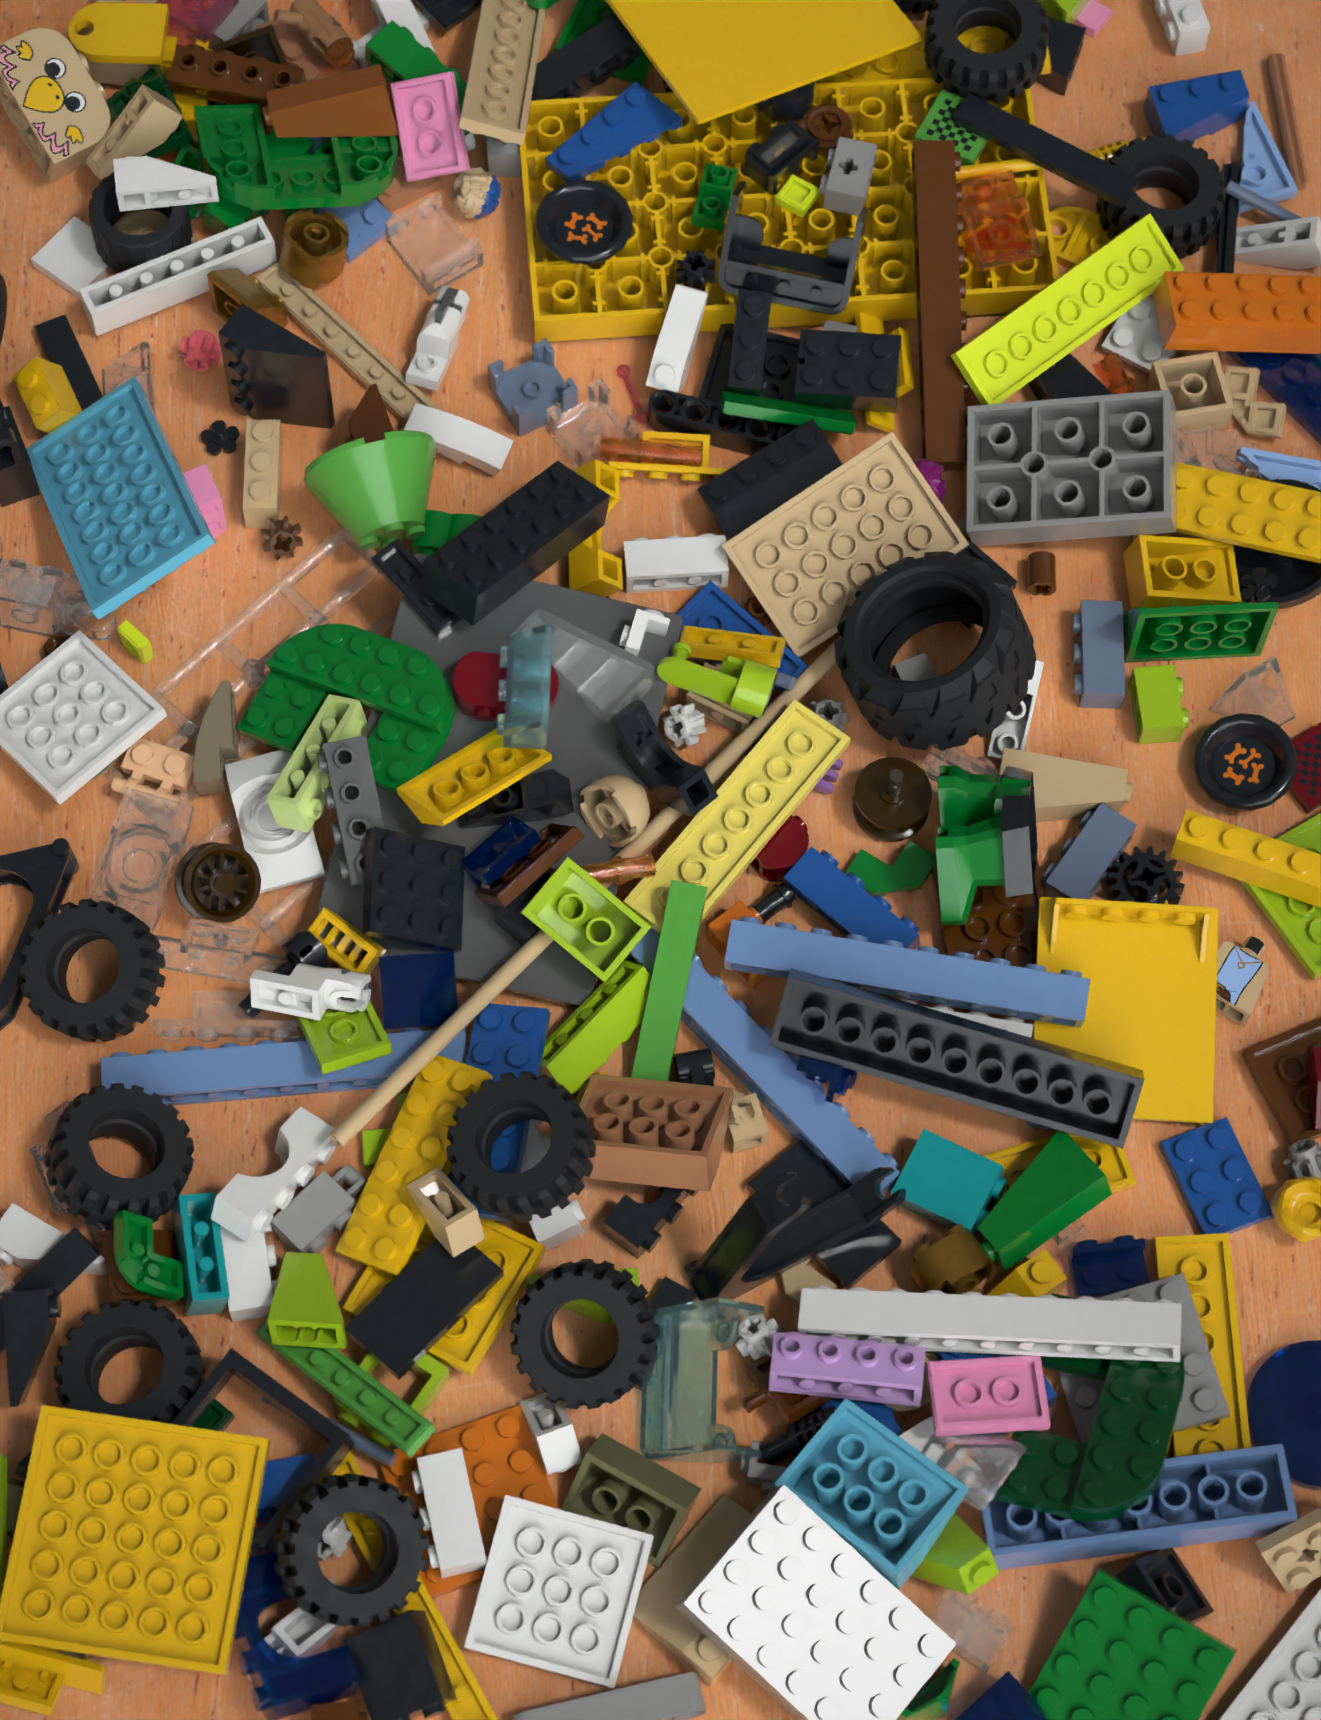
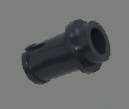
M784 882L780 885L774 884L772 886L773 890L754 905H751L762 917L763 925L783 908H791L792 902L796 899L792 890Z

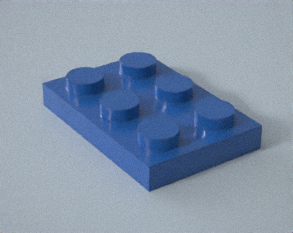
M1227 1117L1160 1143L1159 1148L1200 1234H1232L1272 1218L1270 1205Z

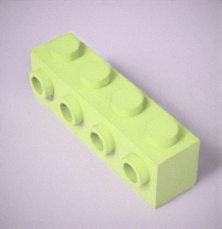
M331 694L327 696L266 797L277 826L309 833L314 822L320 818L323 807L326 804L324 788H328L330 785L327 773H320L317 753L323 752V743L365 735L368 721L360 700Z

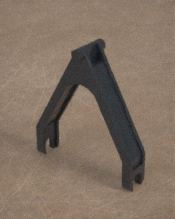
M58 838L52 844L0 856V886L6 884L22 886L33 894L34 903L0 985V1031L16 1017L24 998L20 986L26 983V979L19 976V965L25 964L26 957L21 955L24 944L30 946L34 938L29 933L34 926L41 928L45 924L42 917L50 911L58 914L73 875L79 870V864L70 844L64 838Z
M891 1167L876 1168L847 1190L809 1210L807 1209L811 1204V1199H809L808 1195L800 1196L791 1205L784 1201L783 1189L786 1184L798 1177L796 1175L798 1173L795 1172L777 1175L750 1195L701 1259L694 1260L683 1268L709 1319L715 1320L726 1313L724 1304L868 1228L899 1206L906 1197L905 1189L897 1190L889 1198L884 1197L880 1190L882 1180L894 1173L895 1170Z

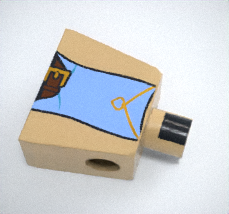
M1252 936L1247 937L1241 948L1230 941H1226L1217 952L1216 1011L1243 1028L1253 1011L1270 969L1267 963L1259 959L1266 949L1265 944Z

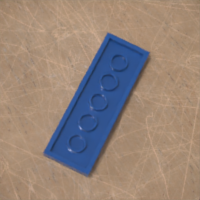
M489 1004L475 1017L466 1065L487 1071L493 1076V1082L500 1081V1075L512 1072L516 1078L520 1077L522 1071L533 1072L539 1078L551 1013L547 1008ZM530 1120L520 1121L509 1126L497 1138L491 1153V1166L495 1171L504 1174L521 1172ZM450 1170L447 1177L477 1208L480 1219L507 1221L499 1219L495 1213L488 1214L481 1209L461 1187Z

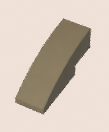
M229 680L222 681L213 695L202 719L197 736L193 760V783L199 795L227 792L225 759L239 758L235 694Z

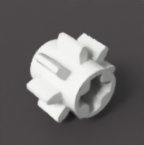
M693 703L685 706L678 704L670 707L672 715L662 719L665 737L668 736L671 740L675 741L676 747L684 744L691 746L699 743L697 735L707 732V729L704 727V713L694 709Z
M763 1313L748 1316L742 1320L738 1330L734 1332L739 1340L736 1346L743 1357L750 1354L754 1361L766 1354L771 1357L774 1332H780L781 1329L774 1318L767 1321Z
M338 1516L326 1527L321 1536L318 1546V1558H322L323 1561H326L332 1553L337 1557H341L347 1548L346 1543L352 1536V1532L346 1531L347 1526L344 1517Z

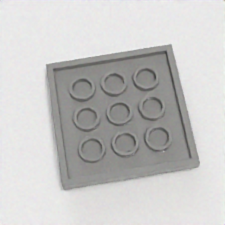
M1184 1273L1096 1298V1300L1114 1301L1117 1298H1129L1135 1302H1153L1154 1300L1164 1299L1173 1303H1181V1352L1184 1360L1185 1380L1182 1402H1180L1173 1433L1230 1417V1412ZM1058 1371L1080 1442L1088 1444L1105 1382Z

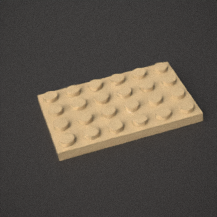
M892 431L724 543L722 548L780 635L786 638L785 642L791 651L801 658L839 633L837 625L845 606L853 605L856 600L855 592L871 576L881 575L887 571L886 566L906 557H914L916 559L924 557L926 552L949 551L956 555L967 548L969 543Z

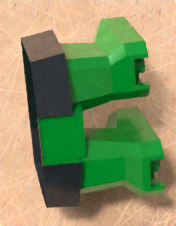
M957 765L939 766L938 798L941 826H937L936 859L942 925H965L968 922L977 886L1003 885L1006 897L1033 893L1038 846L1033 772L1007 766L1002 775L968 774Z

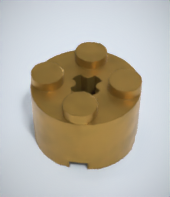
M314 209L299 210L288 217L283 230L278 258L279 264L288 275L298 280L306 288H315L318 284L331 282L343 272L349 243L348 228L338 216L324 211V215L313 213Z
M962 1224L952 1227L945 1234L944 1238L935 1244L927 1242L921 1245L913 1254L916 1261L910 1271L912 1278L923 1293L929 1290H938L945 1294H963L965 1292L980 1293L981 1289L978 1285L985 1278L990 1283L997 1273V1267L990 1260L991 1258L971 1231L966 1230Z

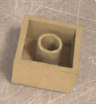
M1217 351L1152 363L1147 385L1149 391L1170 390L1176 406V437L1228 428L1234 411V404Z

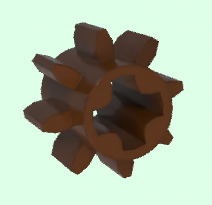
M287 515L283 517V520L275 521L272 517L269 518V529H261V537L267 539L263 543L264 551L267 552L272 549L276 555V560L288 554L293 558L295 546H303L302 538L296 536L301 532L300 524L297 523L292 526L288 521ZM281 534L282 537L287 539L283 541L280 537L276 538V536Z

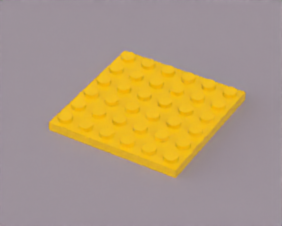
M41 1405L0 1601V1641L227 1676L271 1441L268 1438Z

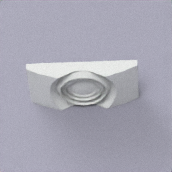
M283 750L224 765L244 850L252 856L259 868L261 876L260 894L326 876L313 826L309 833L279 827L267 803L266 797L292 756L291 753Z

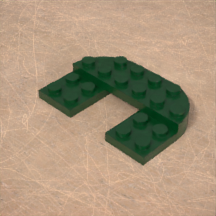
M1052 1293L1053 1296H1056L1060 1299H1075ZM1182 1352L1180 1362L1041 1356V1363L1044 1368L1105 1382L1090 1438L1087 1444L1036 1430L1013 1432L996 1489L995 1500L1086 1522L1111 1520L1118 1518L1121 1512L1130 1509L1136 1504L1139 1507L1154 1492L1164 1472L1165 1460L1184 1391L1185 1368Z

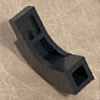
M634 700L610 719L622 742L617 747L626 762L644 785L666 805L679 813L693 817L718 797L705 769L684 761L668 746L643 701Z

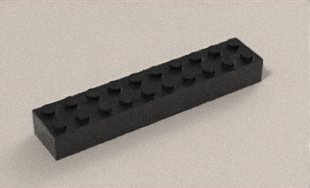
M792 968L787 979L769 1046L1122 1149L1144 1082V1074L1141 1069Z

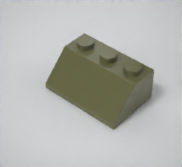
M602 1433L586 1452L561 1510L654 1535L647 1562L659 1568L687 1521L702 1488Z

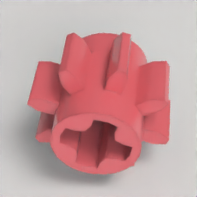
M196 330L192 332L190 338L183 336L179 348L182 352L180 358L184 359V364L188 368L204 372L209 369L210 364L218 365L222 353L219 350L220 343H217V338L212 333Z

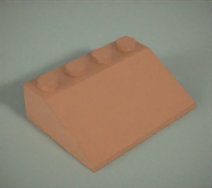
M593 1074L579 1103L594 1132L592 1140L596 1144V1156L589 1158L594 1166L591 1176H583V1178L709 1192L720 1164L734 1089Z

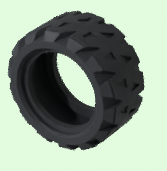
M949 551L926 552L924 557L917 559L906 557L886 566L887 571L879 576H871L855 592L856 600L853 605L845 606L837 625L841 638L835 639L834 642L836 663L864 718H867L871 727L885 739L891 741L894 737H897L901 746L919 750H927L930 745H938L939 749L945 750L968 743L969 738L975 735H979L980 738L1002 724L1005 713L1008 711L1014 712L1028 691V680H1032L1035 670L1036 653L1033 646L1034 639L1010 585L999 571L992 570L985 561L967 554L957 557ZM948 621L969 622L983 628L973 652L964 662L950 672L922 681L901 680L889 675L892 661L898 650L919 631L934 624Z

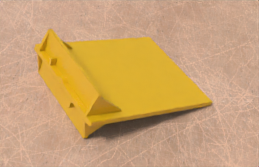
M1041 897L1039 899L1036 964L1046 967V972L1058 974L1061 973V970L1082 973V978L1090 979L1085 1020L1081 1028L1034 1021L1033 1038L1143 1070L1144 1082L1132 1119L1202 1124L1213 1123L1218 909L1202 906L1168 904L1167 900H1165L1164 904L1060 897Z

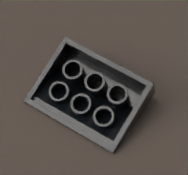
M242 304L218 332L230 403L233 409L243 416L249 415L256 420H280L283 424L332 429L335 425L326 352Z
M812 418L700 486L697 490L708 512L723 535L726 536L727 541H729L843 464Z

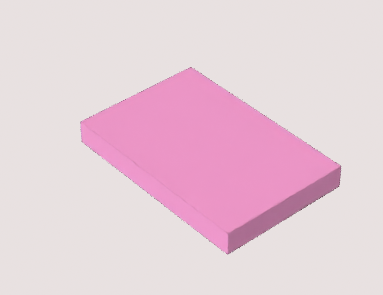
M445 72L391 83L407 182L470 171L464 130L458 128L461 112L454 72Z
M1025 1355L927 1362L926 1369L935 1437L1046 1430L1050 1428L1051 1423L1041 1356Z

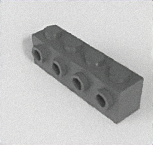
M366 735L323 743V752L317 753L320 773H327L330 787L324 788L327 808H334L337 823L331 824L335 845L342 844L344 858L338 859L342 880L349 879L350 886L364 884L366 830L372 827L385 829Z

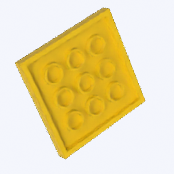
M480 1219L485 1239L474 1246L503 1270L504 1276L426 1353L470 1377L475 1373L527 1285L526 1279L529 1275H533L546 1253V1248L543 1244L490 1219ZM427 1222L406 1267L436 1239ZM367 1266L342 1307L344 1312L355 1318L397 1276Z

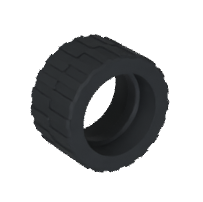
M114 172L99 182L98 187L92 192V198L89 200L88 207L98 255L102 257V261L117 273L192 244L193 231L189 205L147 209L163 213L169 219L162 227L151 233L131 235L118 231L113 227L122 216L136 211L120 212Z

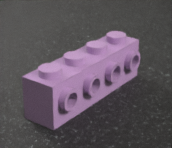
M793 1331L785 1333L774 1332L769 1391L920 1407L926 1348L915 1347L907 1343L895 1345L877 1343L869 1339L857 1341L839 1339L831 1335L819 1337L802 1335Z

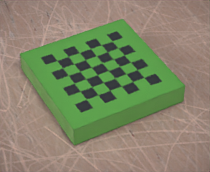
M942 89L914 136V141L954 140L955 152H960L961 164H975L988 140L952 122L953 114L964 98Z

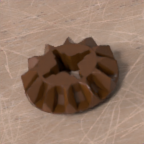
M834 105L815 106L809 109L801 120V127L812 137L820 139L819 151L823 148L836 149L839 136L849 138L852 135V121L849 115ZM822 121H824L828 129H831V135L821 130Z

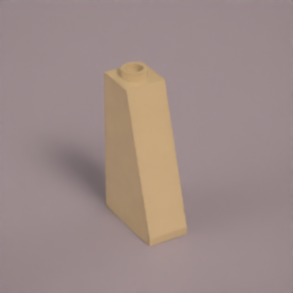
M1005 747L1003 749L998 775H1002L1007 766L1033 772L1036 822L1083 818L1088 811L1094 813L1100 803L1120 814L1122 804H1129L1133 783L1127 782L1128 769Z

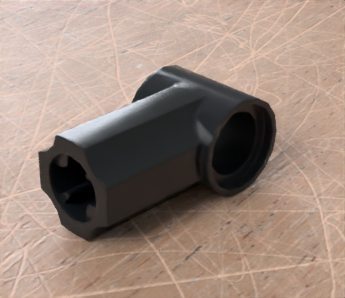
M710 1048L674 1054L678 1082L715 1086V1068Z

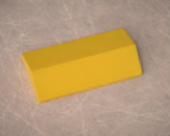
M504 723L397 787V794L422 824L445 826L550 762L552 754Z

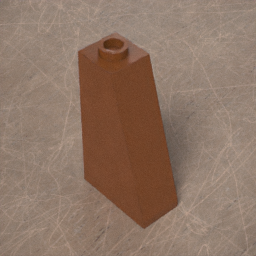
M381 64L266 91L268 105L263 106V113L267 126H274L277 137L399 135L395 111Z

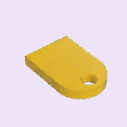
M96 2L78 10L70 20L68 26L70 42L76 53H82L85 59L90 62L162 65L170 14L168 4ZM83 28L93 29L89 35H78V32Z
M1064 206L1050 212L1051 225L1060 226L1065 230V233L1062 235L1053 234L1058 264L1071 269L1111 240L1107 236L1108 230L1104 231L1099 223L1100 214L1077 206Z

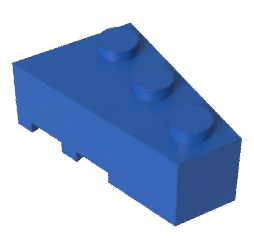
M1241 70L1149 86L1143 110L1153 135L1158 134V138L1172 135L1175 136L1176 140L1183 141L1186 139L1194 144L1196 139L1208 133L1212 135L1243 119L1250 94Z

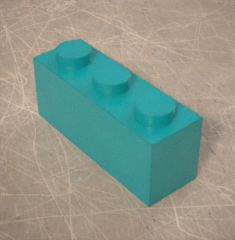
M215 1192L178 1195L172 1209L178 1261L183 1262L185 1316L223 1313L230 1298L220 1224L211 1219L216 1198Z

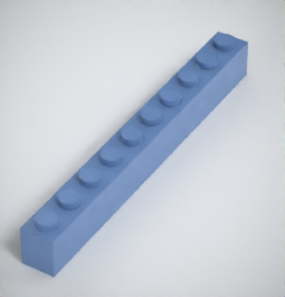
M742 916L739 920H731L724 969L788 979L792 968L890 997L1081 1028L1085 1020L1090 979L1082 978V973L1077 971L1061 970V973L1058 974L1046 972V967L1037 964H1026L1025 968L1010 966V961L1001 958H990L989 962L974 960V955L965 952H954L953 956L939 954L938 949L928 946H919L917 950L903 948V944L897 941L883 940L882 944L867 942L868 938L861 935L848 934L846 938L832 936V932L825 929L812 928L810 932L796 930V926L793 924L777 922L775 926L763 925L761 920Z
M650 928L624 960L644 966L652 977L660 933ZM695 953L681 1020L711 1049L751 1093H756L758 1100L797 1141L801 1139L848 1187L854 1185L876 1168H893L895 1172L884 1178L880 1185L882 1195L886 1196L893 1189L901 1174L899 1172L900 1167L895 1159L888 1153L882 1154L873 1145L875 1142L870 1133L863 1127L857 1128L849 1120V1113L844 1106L837 1101L833 1103L824 1094L825 1089L814 1076L808 1077L799 1068L800 1063L791 1052L769 1046L772 1032L764 1025L759 1026L751 1018L750 1010L742 1001L733 1000L727 993V988L723 981L716 975L710 976L703 968L701 959Z
M406 1028L401 1030L400 1033L387 1034L391 1042L392 1054L323 1075L306 1038L297 1037L292 1042L277 1043L274 1040H261L256 1042L255 1045L241 1046L237 1043H225L220 1045L219 1048L204 1049L201 1046H189L184 1048L183 1051L176 1052L153 1049L149 1050L146 1054L140 1055L116 1052L111 1054L110 1057L101 1058V1080L106 1090L109 1089L111 1083H123L124 1088L131 1089L133 1085L143 1087L144 1093L152 1096L153 1092L162 1096L161 1102L166 1106L170 1104L175 1106L376 1089L436 1030L422 1031L419 1028ZM465 1028L438 1054L439 1056L466 1064ZM416 1076L406 1086H411Z

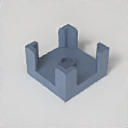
M547 339L532 345V360L504 372V362L502 360L488 365V387L519 437L578 410V388L571 377L567 379V384L554 365V350Z

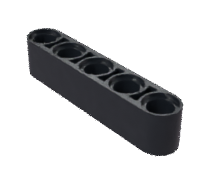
M669 390L655 391L651 394L648 403V423L653 430L657 432L710 435L711 446L750 456L799 427L724 414L720 403ZM658 410H667L669 412L661 413ZM690 418H698V419H701V420H699V421H692V420H690ZM730 426L732 429H724L722 427ZM762 434L765 437H756L754 435Z

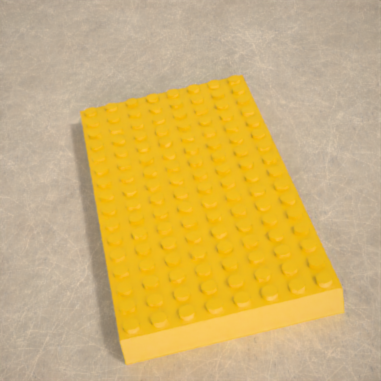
M932 77L815 84L813 107L827 104L841 108L849 115L852 121V135L849 139L878 145L875 167L864 207L869 208L861 254L846 308L838 314L829 315L771 302L768 328L825 325L826 320L839 323H856L855 314L858 312L882 321L917 319L911 151L914 144V136L943 89V82L938 84ZM1023 87L1021 95L1013 99L1007 96L1005 102L995 104L994 100L986 101L1036 126L1030 88L1025 89ZM674 92L652 93L683 118L682 126L674 131L671 128L659 134V138L649 144L646 141L632 148L630 154L622 158L617 156L605 162V167L580 179L598 181L613 187L627 200L633 215L632 235L625 247L609 260L591 265L571 264L553 256L541 244L535 229L536 210L545 195L557 186L566 183L546 166V158L618 96L533 100L530 103L523 144L519 146L535 342H540L544 339L551 342L660 335L674 288L677 284L676 277L678 272L676 271V261H684L687 251L690 253L704 251V255L708 260H715V283L707 282L705 291L709 292L699 332L719 331L721 324L734 323L737 295L725 292L718 283V271L727 220L723 232L691 225L692 214L699 195L700 182L706 163L738 169L735 189L740 181L746 182L741 214L754 217L762 224L764 230L762 245L826 258L828 246L835 238L840 236L854 238L856 222L859 216L824 209V195L820 194L805 216L801 218L775 204V196L784 186L790 175L784 172L778 177L777 193L771 196L744 173L745 154L748 148L755 142L763 143L768 139L772 128L782 123L771 120L763 110H758L754 104L697 125ZM802 119L795 122L801 126ZM822 121L821 130L831 135V129H828L827 125ZM791 141L787 143L778 152H776L773 156L766 160V162H772L776 157H778L781 153H783L786 149L793 145V143ZM987 141L975 164L1019 159L1022 157ZM823 148L819 151L818 159L814 163L806 157L807 155L802 157L800 170L796 176L820 188L822 176H829L831 168H826L830 148ZM1043 169L956 180V183H961L962 201L957 203V215L963 216V234L958 235V247H964V267H959L960 279H965L966 283L965 299L960 300L961 311H966L967 316L1010 313L1059 277ZM1010 218H1014L1016 225L1009 229L1016 245L1026 244L1029 249L1026 252L974 253L968 240L989 229H996L994 228L995 226ZM1002 233L979 245L1007 244Z

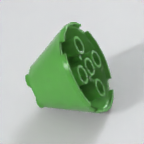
M412 430L385 432V439L366 444L363 437L322 454L304 470L306 477L303 479L306 487L356 541L360 550L365 551L373 548H381L382 550L396 538L403 542L408 539L420 538L426 534L424 525L437 448L435 440L430 434Z

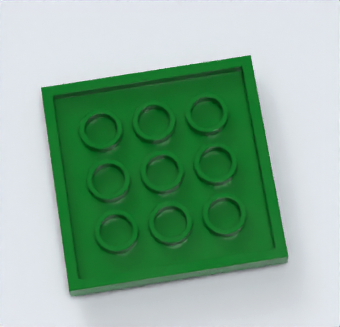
M1099 1568L1022 1705L1047 1720H1198L1234 1658L1237 1649Z

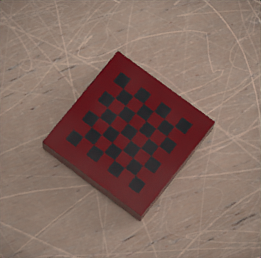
M1321 722L1292 740L1298 760L1296 777L1288 790L1308 814L1321 806Z

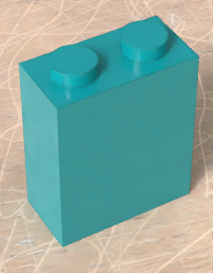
M923 1129L891 1191V1195L899 1189H905L906 1197L900 1206L948 1229L962 1224L966 1230L971 1231L975 1235L978 1230L977 1227L990 1213L987 1210L993 1198L999 1200L1002 1196L1007 1180L1004 1179L1005 1175L1002 1165Z

